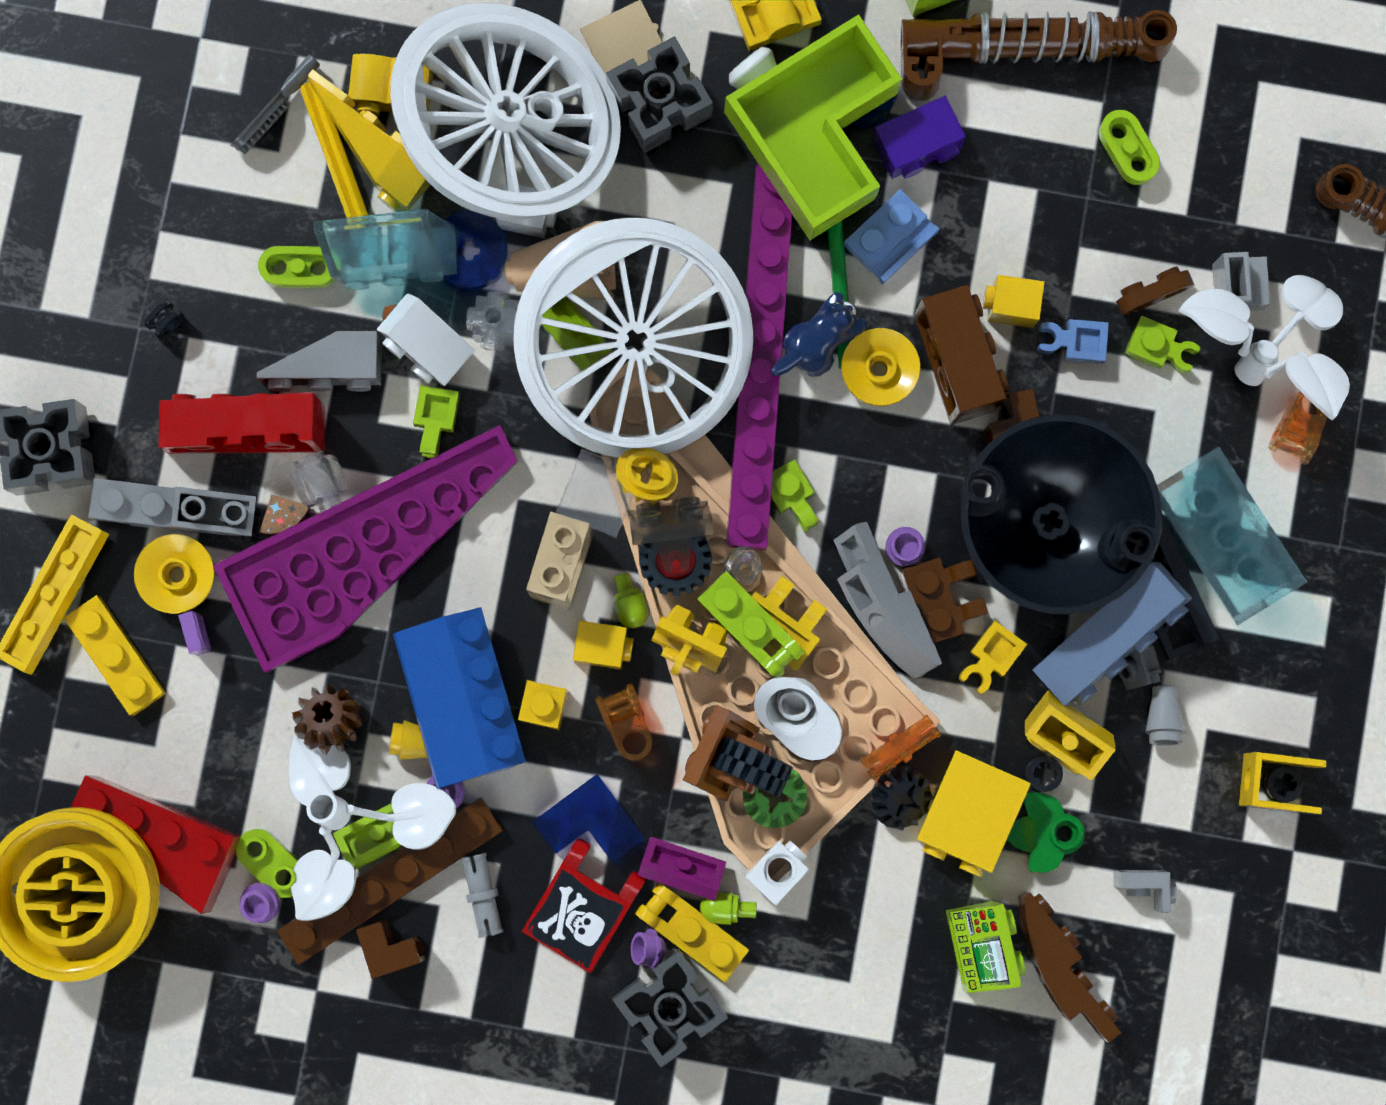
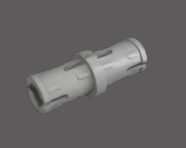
M486 853L461 859L470 893L466 895L467 903L472 902L479 933L478 938L504 932L495 897L499 895L497 888L492 887Z

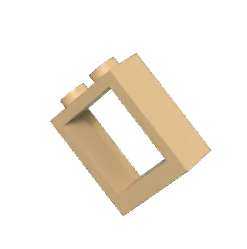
M550 512L526 588L532 599L570 610L593 537L590 523Z

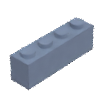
M1152 562L1135 585L1121 597L1098 610L1038 664L1033 671L1064 706L1072 705L1075 702L1081 706L1098 692L1094 685L1105 675L1110 680L1128 665L1124 658L1136 649L1141 653L1156 641L1158 636L1154 632L1165 622L1172 626L1188 612L1184 605L1192 597L1160 562Z

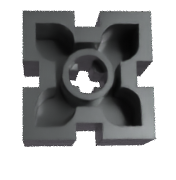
M675 36L647 50L648 61L640 66L632 58L606 72L607 83L615 95L621 113L631 109V112H629V127L644 153L672 139L671 128L681 123L684 131H687L712 117L713 102L698 76L688 80L690 78V62ZM658 91L661 96L666 95V98L655 99L653 98V93Z
M75 399L42 403V414L35 412L27 406L0 410V443L9 448L10 454L8 457L0 458L4 490L19 496L49 491L48 481H52V483L64 489L93 485V479L95 478L93 456L91 452L81 447L80 440L90 438L86 406ZM47 441L51 442L49 451L44 455L40 453V449L47 447Z
M680 948L653 968V972L657 977L647 985L639 977L613 997L614 1003L631 1027L641 1021L648 1031L642 1036L641 1041L660 1068L688 1048L684 1038L695 1030L700 1038H702L728 1019L727 1014L708 988L699 994L692 982L699 978L698 973ZM670 997L671 1000L674 998L680 1001L677 1006L679 1014L671 1017L670 1013L664 1016L660 1012L663 1007L662 999Z

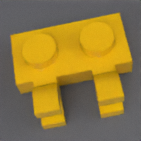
M781 576L766 598L756 591L752 598L805 651L798 660L794 658L787 664L795 671H798L820 641V638L811 631L827 611V608L814 600L798 622L779 609L780 605L795 587L792 582ZM773 638L764 648L774 655L782 645Z

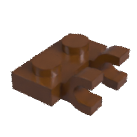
M937 558L902 569L907 589L912 593L933 643L964 634L961 622L981 617L988 613L984 598L956 606L949 587L950 584L973 578L976 575L971 560L944 569L941 559Z

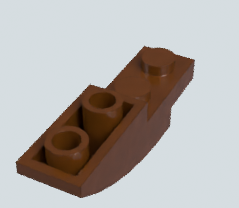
M1024 891L1018 896L1021 926L1027 950L1039 980L1064 1018L1071 1021L1081 1013L1099 1037L1110 1043L1121 1034V1031L1114 1024L1119 1020L1118 1016L1104 1000L1099 1004L1089 992L1093 988L1092 983L1079 968H1076L1074 971L1070 969L1072 965L1082 958L1075 949L1080 945L1079 941L1065 925L1060 929L1050 918L1054 910L1041 894H1037L1034 897L1030 892Z

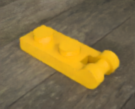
M658 882L652 890L655 893L646 906L642 904L635 914L725 983L749 949L718 925L707 921L696 908L667 886ZM667 904L677 910L668 923L659 917V914Z

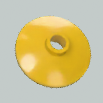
M874 328L864 331L848 344L842 357L841 372L846 387L858 400L873 406H889L902 401L912 392L919 378L920 360L914 345L904 335L887 328ZM875 364H883L887 372L884 376H876L872 371V367Z
M181 534L164 535L151 541L139 554L134 568L135 586L141 598L152 608L169 614L184 613L199 606L209 595L215 578L214 563L207 549L197 540ZM181 568L184 571V578L180 582L175 583L171 579V574L175 569Z

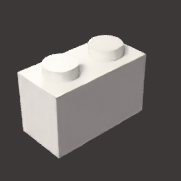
M410 294L405 295L376 329L386 338L382 344L399 359L406 355L415 363L411 370L427 384L434 380L445 386L475 351L473 347L419 298Z

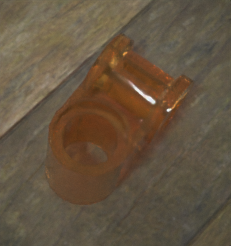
M1298 391L1289 399L1283 416L1272 434L1268 449L1274 452L1278 449L1298 457L1300 463L1307 465L1318 447L1321 432L1328 417L1318 408L1315 415L1305 412L1302 406L1304 395L1301 391Z
M627 684L625 690L606 698L602 696L595 697L607 730H610L621 756L632 763L646 760L652 753L653 740L633 684ZM628 703V704L625 705V706H622V707H620V708H617V709H615V710H612V709H614V708H616V707H619V706H621V705H624V704ZM638 733L645 737L646 747L639 754H629L624 749V740L630 734Z

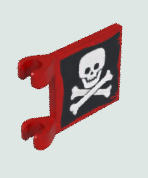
M578 838L569 850L522 932L591 973L642 888L645 878L638 876V872L633 871L618 895L577 870L590 849L588 842Z

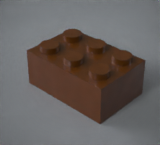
M968 284L923 298L914 314L950 426L995 412L1006 399L1005 393L1009 391L1005 373L1002 369H996L992 355L996 354L992 335L989 331H983L979 319L983 317L980 299L977 294L971 295Z

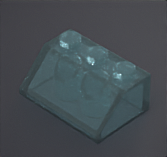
M428 209L314 222V232L330 276L346 285V289L364 290L369 288V283L382 282L386 286H402L406 284V279L419 278L423 282H439L443 280V275L457 274L455 227Z

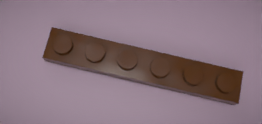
M480 797L455 814L444 834L433 845L420 850L404 847L358 877L353 894L339 910L317 920L301 921L295 918L277 930V933L297 965H300L503 832V829L484 799Z

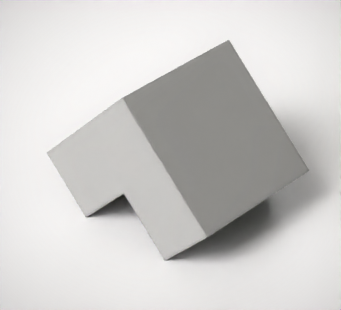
M1248 252L1223 253L1212 264L1214 289H1223L1235 294L1247 304L1250 310H1265L1270 305L1267 256L1249 257Z

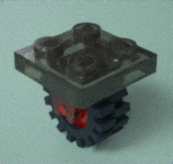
M684 497L677 499L676 505L660 506L659 502H656L654 505L645 502L636 505V510L629 511L632 544H642L639 545L638 551L639 565L643 578L648 580V585L652 589L657 587L659 593L664 595L667 592H672L673 597L680 596L682 591H686L687 595L694 592L693 587L696 585L700 588L704 584V577L710 574V563H712V554L709 542L706 539V535H714L713 520L708 501H700L699 497Z

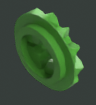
M792 769L782 792L788 798H791L792 802H778L776 807H773L772 813H769V798L763 796L762 793L758 792V788H755L753 794L743 790L744 807L749 816L758 824L769 828H782L795 822L803 813L807 803V788L800 774Z

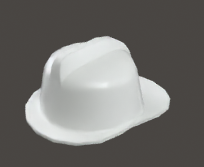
M779 677L770 679L761 685L755 695L754 702L757 718L790 751L800 758L812 761L825 759L836 751L842 737L840 720L833 709L820 697L819 691L812 683L802 678Z

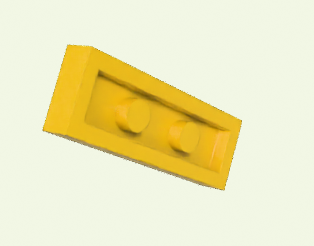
M94 596L64 617V620L129 716H135L166 694L101 596Z

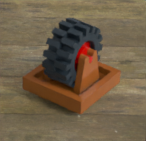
M716 705L713 713L706 718L703 724V736L696 751L692 752L687 759L685 765L686 773L683 781L725 801H728L733 787H737L750 794H753L755 788H758L780 798L793 767L770 756L773 749L755 741L760 727L731 710Z

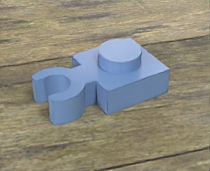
M1069 319L1066 330H1062L1060 326L1052 322L1042 323L1039 327V332L1050 333L1054 338V342L1052 344H1040L1037 351L1047 355L1056 352L1058 349L1065 350L1064 361L1104 364L1107 354L1109 323Z

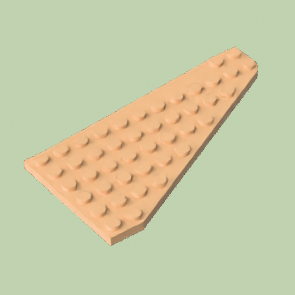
M627 362L618 371L590 412L593 426L613 431ZM635 362L619 431L621 434L649 433ZM648 366L645 373L646 380L654 385L662 383L663 380ZM648 390L655 432L671 427L683 420L665 391L655 393ZM678 400V402H679L680 405L682 406L683 410L685 411V413H686L687 416L689 417L690 415L688 414V411H687L686 408L682 405V403ZM706 435L679 450L664 454L672 461L677 470L678 483L667 501L661 499L654 505H651L648 500L644 499L636 503L635 496L631 493L622 494L621 483L615 481V466L619 458L601 454L655 627L661 617H667L676 605L690 610L695 615L688 629L700 635H703L708 623H716L724 627L702 605L698 598L725 571L751 597L756 591L766 598L781 576L788 579L795 587L780 605L779 609L797 622L814 600L827 608V611L811 631L820 638V641L798 671L786 665L783 668L785 673L781 676L802 678L812 683L819 691L820 697L838 716L842 728L841 743L836 751L825 759L817 762L801 760L760 722L754 709L755 695L761 685L770 679H774V677L729 631L724 646L727 650L716 673L700 666L697 674L682 667L677 677L670 674L694 751H696L703 736L702 728L706 718L713 713L716 705H719L760 727L755 741L773 749L770 756L792 766L800 774L807 788V803L803 813L795 822L782 828H769L755 822L744 807L743 790L737 787H733L728 801L708 793L723 844L748 870L762 858L777 840L784 846L791 841L806 854L873 789L874 784L883 773L894 768L941 721L904 684L770 515L767 549L765 551L726 547L732 467ZM646 468L645 472L641 474L642 483L646 484L650 480L649 468ZM678 518L684 519V522L688 525L692 522L699 531H703L709 542L712 563H710V574L704 577V584L700 588L696 585L693 587L694 592L687 595L686 591H682L680 596L673 597L672 592H667L664 595L659 593L657 587L652 589L648 585V580L644 579L641 573L638 551L639 545H642L643 542L642 537L645 533L649 534L653 525L657 523L660 526L664 524L663 520L670 519V522H677ZM763 648L770 657L773 656L771 652ZM666 659L669 672H671L674 662ZM758 789L759 793L769 798V813H772L773 807H776L778 802H792V799L783 793L779 798ZM784 858L772 860L768 866L769 877L778 882L791 869L789 862Z

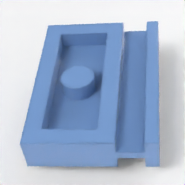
M900 189L844 241V246L883 285L939 232L940 228L934 225L927 218L928 216Z

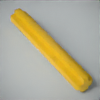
M309 82L305 83L300 87V91L348 223L352 228L363 226L370 221V217L337 127Z

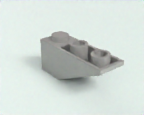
M336 331L258 371L257 379L263 385H268V390L277 392L291 391L292 385H307L308 390L317 392L331 391V385H347V390L370 391L371 385H381L382 339L377 331Z

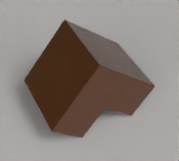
M1033 389L1009 393L1002 403L1005 420L991 422L983 430L986 446L1000 433L1015 424L1039 416Z
M387 919L356 930L371 979L426 960L419 935L394 943Z

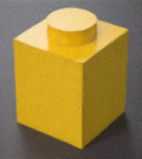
M997 275L992 286L986 285L982 308L989 309L987 321L1034 328L1040 319L1044 281Z
M579 620L573 661L574 663L621 670L623 661L630 662L634 638L627 637L626 627Z
M527 680L518 720L560 730L569 691L565 688Z

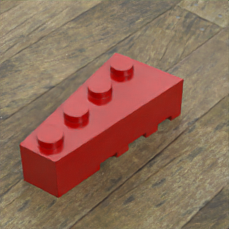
M313 392L289 394L257 393L251 396L212 394L211 398H196L195 395L174 394L172 395V400H159V448L167 454L325 453V406Z
M85 775L71 807L103 811L126 823L140 836L150 850L157 867L160 883L200 914L211 912L236 856V847L241 836L102 777Z

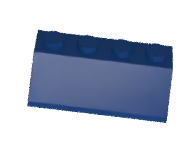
M481 607L443 616L393 634L437 789L507 770L526 762Z

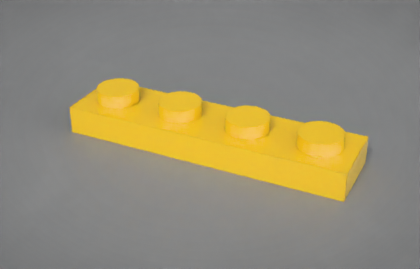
M72 514L70 515L0 642L1 660L24 673L33 674L107 540L108 533Z

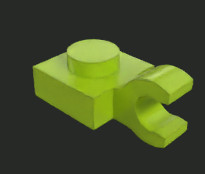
M420 385L413 425L414 427L424 428L420 445L422 457L433 458L438 456L441 432H454L460 399L459 391Z
M794 459L773 471L771 500L780 515L791 509L804 533L817 526L819 520L806 502L807 499L814 496L815 492Z

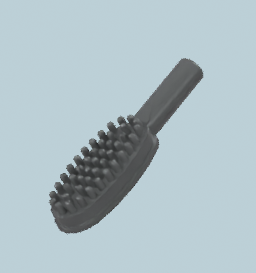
M308 55L285 80L281 90L230 146L234 147L237 151L240 150L243 154H247L252 146L259 141L291 105L286 98L300 89L308 80V74L312 69L316 71L320 67L319 62L311 55Z

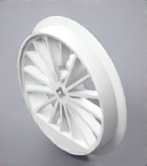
M495 3L460 5L444 10L424 21L406 39L397 55L391 76L390 95L394 119L404 148L421 175L436 190L458 205L479 214L503 219H525L548 215L568 209L586 199L603 183L612 169L618 153L621 133L620 115L615 95L607 83L605 73L590 52L571 34L550 20L533 12L509 5ZM471 40L482 41L490 88L462 42ZM493 41L508 43L516 47L506 88L503 91L501 90ZM445 47H449L473 87L434 56V54ZM523 50H526L541 58L547 64L518 95L513 92ZM423 65L461 96L424 83ZM551 69H555L569 84V87L554 93L539 91L527 96ZM576 96L584 114H563L561 101ZM425 98L461 112L427 111ZM535 111H542L547 115L548 119L540 118ZM429 125L471 126L432 141ZM555 127H586L588 129V145L555 133L553 129ZM483 133L454 166L438 151ZM492 137L481 182H478L460 170L481 146ZM499 142L508 191L488 186ZM540 142L583 157L585 163L582 170L577 173ZM529 151L566 182L551 188ZM513 152L538 192H520Z
M621 218L597 223L574 233L558 244L540 262L528 280L518 304L514 324V353L517 369L525 391L538 412L555 430L575 444L599 454L618 458L631 448L647 447L667 454L679 450L704 436L722 420L739 396L748 375L753 351V325L748 301L738 278L727 262L708 243L693 233L667 222L646 218ZM651 244L652 251L637 320L635 321L624 258ZM660 247H665L679 253L687 260L647 319L643 322L658 251ZM617 261L629 322L626 321L597 275ZM692 264H695L708 277L713 287L650 327ZM592 278L622 326L616 324L571 291ZM718 292L727 316L726 321L654 334V332ZM564 296H567L616 330L617 333L544 318L542 314ZM541 324L616 339L612 342L546 354L539 353V328ZM725 327L729 329L727 357L655 342L660 339ZM630 330L635 331L637 334L644 332L645 337L641 339V344L643 345L641 349L636 350L633 346L625 347V343L629 340L627 333ZM617 347V349L557 388L552 389L542 368L543 361ZM654 348L726 364L718 384L714 390H711L655 351ZM622 354L580 416H576L557 397L566 389ZM628 359L613 431H607L587 423L585 419ZM635 362L649 433L621 434L619 431ZM654 363H662L667 368L666 379L657 385L650 384L645 377L646 369ZM675 372L709 395L708 399L689 417L670 389L675 380ZM648 390L655 393L665 391L683 420L671 427L655 432Z

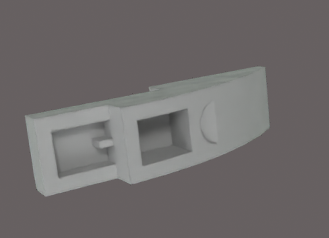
M94 478L88 518L125 523L137 527L251 537L256 496L176 486L175 488Z
M868 523L855 524L834 539V543L847 570L837 580L856 616L884 653L913 679L919 678L941 665L942 662L937 653L936 646L930 637L911 591L898 594L893 578L886 567Z

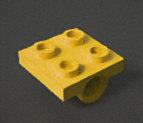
M728 0L748 51L821 25V17L814 0Z

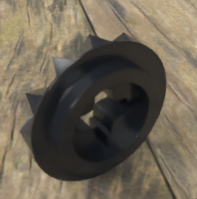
M898 766L889 769L878 778L872 789L871 808L875 817L886 827L902 831L905 827L911 825L918 826V821L922 816L928 814L930 800L934 798L929 786L931 782L920 771L912 767ZM892 791L896 794H905L908 791L907 796L911 798L912 805L901 804L899 806V802L891 795Z

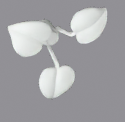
M1296 275L1288 278L1281 288L1282 298L1289 308L1298 313L1272 342L1261 340L1251 344L1254 327L1249 322H1246L1250 317V309L1235 294L1223 289H1207L1194 294L1183 303L1179 312L1194 320L1210 336L1228 345L1243 343V346L1238 351V354L1242 357L1234 368L1237 377L1242 382L1250 386H1257L1265 378L1270 379L1275 372L1285 368L1293 384L1331 421L1338 415L1348 395L1350 386L1345 371L1331 358L1318 353L1308 357L1306 353L1299 352L1278 363L1279 351L1277 349L1303 317L1317 330L1331 329L1340 321L1343 315V304L1333 290L1326 288L1323 283L1308 276Z
M294 736L289 755L291 790L295 798L301 804L307 806L308 817L313 822L321 825L319 833L324 836L331 850V855L323 850L311 851L302 856L294 867L296 880L291 886L296 919L310 921L331 915L339 910L353 894L356 884V870L350 862L338 860L340 851L331 834L332 830L344 827L348 823L350 815L387 822L394 821L393 836L396 841L408 849L420 850L433 845L446 831L456 814V804L446 792L437 789L435 786L425 783H413L403 786L394 793L392 797L394 814H386L349 805L344 799L336 796L333 792L342 789L350 777L351 763L344 749L343 752L338 751L335 745L331 746L327 755L322 754L318 747L311 751L304 745V739H298L297 736Z

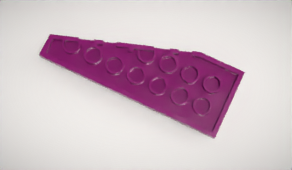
M500 425L213 565L264 673H268L339 638L518 463Z

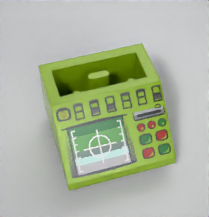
M995 901L946 910L963 991L975 993L1021 987L1020 976L1025 975L1026 972L1020 950L1015 951L1012 944L1011 935L1017 933L1012 911L1006 910L1004 904Z

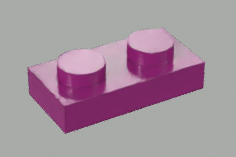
M650 836L638 876L715 901L726 861Z

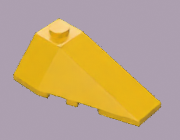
M312 69L308 74L310 86L371 182L380 192L377 196L378 199L394 212L400 208L407 214L431 184L421 175L404 148L400 134L395 131L391 136L387 135V129L377 116L368 110H362L358 113L353 109L356 106L355 102L346 93Z

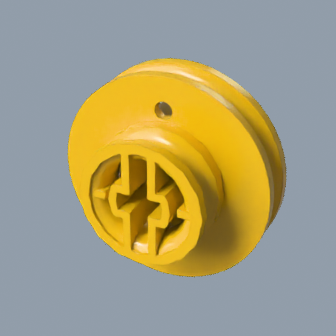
M70 807L57 809L24 822L1 841L0 950L21 969L51 981L75 982L87 980L117 966L132 955L147 938L154 925L159 908V875L155 861L145 842L130 826L120 819L91 808ZM16 883H18L17 889H16V894H15L13 888H14V885H15ZM72 883V891L59 890ZM82 891L94 892L82 899ZM88 912H100V913H98V914L95 915V916H91V913H88Z

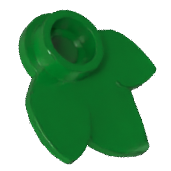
M1039 792L1027 793L1024 800L1027 816L1015 821L1007 841L1014 848L1029 852L1028 870L1030 872H1049L1060 865L1065 854L1073 853L1082 846L1085 839V830L1078 818L1064 813L1060 802L1056 798ZM1060 827L1069 829L1071 833L1069 841L1063 842L1058 838L1057 831Z

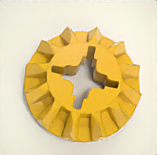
M647 447L631 448L625 451L616 463L615 481L621 483L622 494L631 493L635 496L636 503L642 499L648 500L651 505H654L661 499L667 501L677 487L678 474L674 464L667 456L655 449ZM646 468H649L650 480L646 484L642 483L641 474L645 472Z

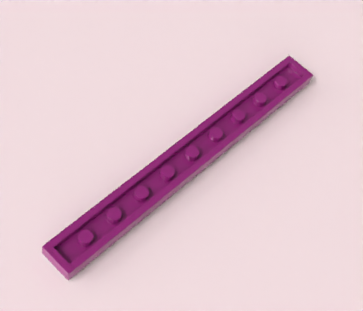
M758 163L755 169L746 298L753 325V351L747 378L737 397L726 547L765 551L768 540L780 376H773L771 370L782 356L792 213Z

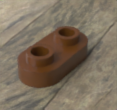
M1178 266L1172 267L1156 276L1158 281L1144 286L1142 281L1123 288L1120 291L1122 297L1116 301L1122 316L1133 314L1193 287L1195 284L1189 271L1184 270L1180 272Z

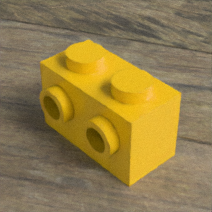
M1049 690L1025 719V736H1027L1028 741L1033 746L1043 752H1050L1059 758L1061 764L1069 771L1077 775L1082 774L1091 781L1116 750L1112 733L1073 706H1064Z

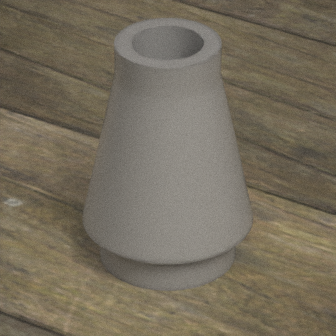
M1171 685L1152 687V700L1145 734L1149 735V743L1159 746L1181 744L1182 735L1186 731L1177 699V689Z

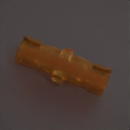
M927 714L900 734L892 733L888 736V742L864 758L859 759L864 768H870L866 772L873 781L902 760L907 763L912 759L911 754L941 736L937 727L934 728L932 726L934 723Z

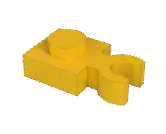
M994 620L970 652V654L978 659V662L963 669L959 680L964 682L971 673L979 674L982 682L977 688L976 693L979 695L984 693L990 687V674L992 671L1001 677L1004 676L1027 644Z

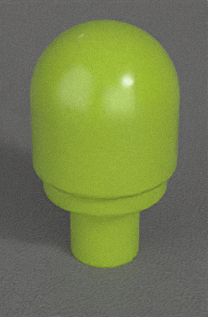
M629 572L614 577L618 594L613 596L617 617L620 623L627 628L641 627L647 621L649 615L644 593H641L640 588H633Z
M718 891L715 901L707 898L702 899L700 911L703 917L711 923L732 925V923H738V917L756 918L757 902L739 901V895L733 894V892Z

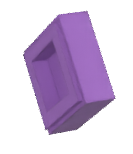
M193 611L178 615L189 654L199 656L211 652L210 650L212 649L203 616Z

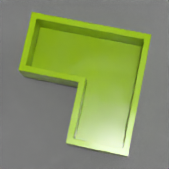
M859 14L731 93L725 99L724 113L809 240H812L874 201L880 188L879 183L842 129L897 95L903 79Z

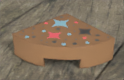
M271 494L260 533L276 535L304 521L311 507Z

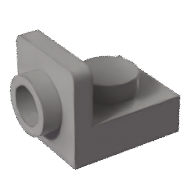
M1114 870V886L1126 889V896H1150V889H1154V910L1160 913L1171 912V904H1175L1177 899V887L1175 880L1170 879V872L1163 870Z

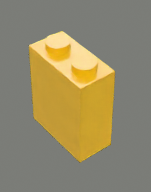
M955 751L917 837V840L924 844L922 852L942 861L945 860L947 854L962 861L959 866L960 869L980 878L984 871L992 874L1031 783L959 751Z

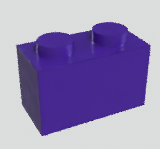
M946 95L876 126L872 135V140L891 180L900 175L904 179L913 177L925 169V164L937 159L939 163H943L954 158L960 153L959 149L966 138Z

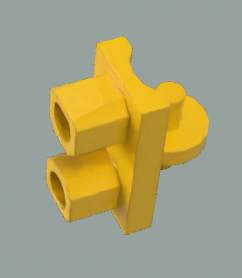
M676 605L667 617H661L651 641L665 647L661 656L674 662L670 674L676 677L679 675L682 667L697 674L700 666H703L716 673L727 650L724 646L728 630L716 623H708L703 635L688 629L695 615L680 605Z

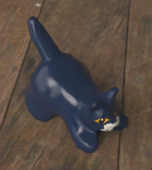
M834 292L810 321L793 325L783 335L782 347L786 354L773 366L771 370L772 375L777 377L786 374L796 366L804 370L811 377L825 374L831 369L835 361L833 358L835 350L845 342L863 333L867 328V321L864 318H856L854 306L849 302H844L842 293Z

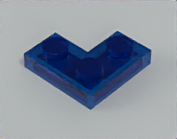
M598 774L532 821L555 854L589 830L613 863L645 839Z

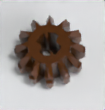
M328 684L324 692L320 694L317 689L312 687V698L309 700L299 698L298 704L302 710L292 712V718L297 724L294 727V732L298 739H304V745L311 751L318 747L322 754L327 755L331 746L335 745L338 751L343 752L344 744L342 742L345 739L356 741L357 736L353 729L362 727V719L357 715L361 708L356 700L351 699V695L344 688L336 692L335 688Z

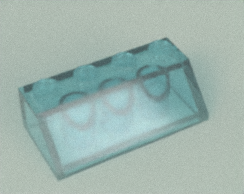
M1220 447L1212 450L1157 485L1163 512L1236 625L1243 623L1307 583Z

